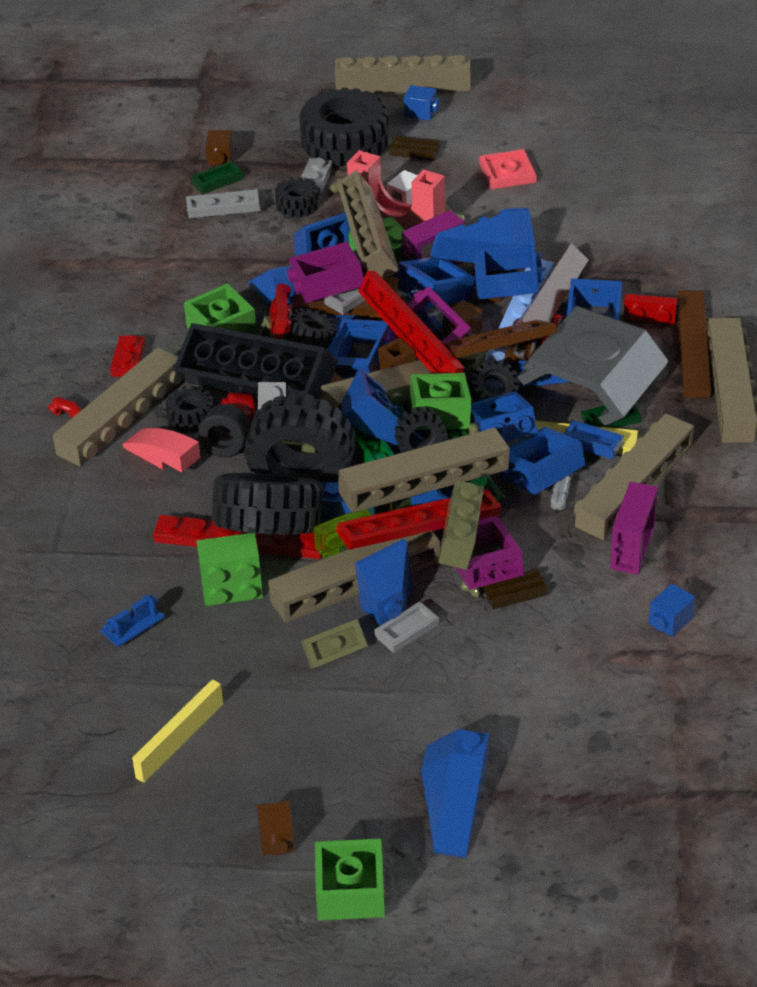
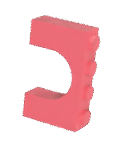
M359 150L347 162L348 175L358 170L373 189L382 219L392 216L403 228L409 229L445 212L444 175L423 169L411 182L412 204H405L394 199L385 190L381 180L380 156Z

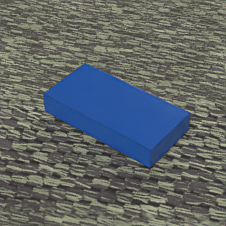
M575 420L572 421L564 433L581 441L584 451L612 460L624 441L623 435Z

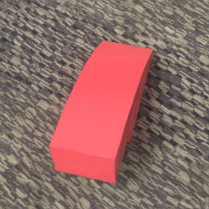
M161 428L141 429L123 443V448L162 470L169 465L183 473L200 459L199 442L171 430Z

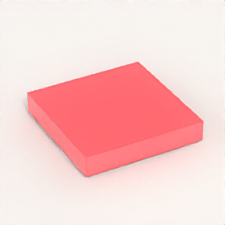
M525 149L479 156V164L490 189L537 182V175Z

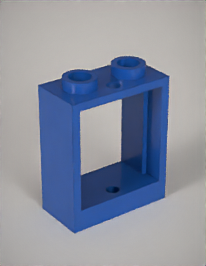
M534 243L474 249L478 300L533 294L539 290L538 283L543 282L541 253H535ZM521 268L531 269V271L487 275V272Z
M432 257L399 262V270L395 274V278H399L398 289L405 294L409 292L413 297L417 292L416 288H418V291H423L429 286L446 304L469 300L475 280L474 276L448 260ZM431 301L425 305L427 308L435 307Z
M571 278L567 316L576 305L614 307L613 317L610 318L619 321L622 281Z
M343 319L327 349L338 360L335 373L345 380L355 377L360 369L367 374L379 371L378 348L396 340V336L385 321ZM354 342L375 343L368 359L347 357Z
M516 391L471 403L470 425L473 423L478 424L481 431L496 428L505 442L538 433L533 407ZM492 404H496L494 409H491Z
M543 427L538 430V433L531 434L509 447L508 470L499 472V477L532 494H537L585 466L584 449L581 441L548 427ZM551 453L550 455H548L547 457L541 459L540 461H538V462H536V463H533L534 461H536V460H538L539 458L545 456L546 454Z

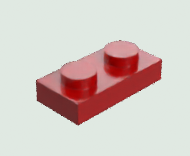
M625 294L623 320L675 325L677 298Z
M119 335L110 366L111 377H122L142 360L146 345L145 336Z

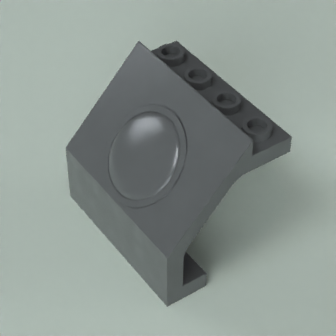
M576 306L556 328L557 333L549 335L529 360L523 364L525 369L518 375V379L525 385L542 375L552 374L594 391L606 406L604 412L599 416L601 422L606 426L623 418L669 361L646 330Z

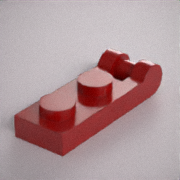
M277 284L275 299L272 300L270 305V338L282 340L283 335H288L291 319L288 318L291 306L287 305V298H289L292 289L286 284Z

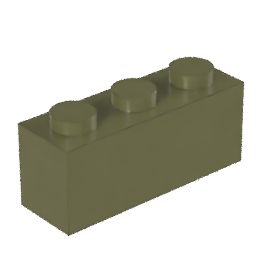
M455 480L448 505L438 563L467 570L475 545L484 486Z

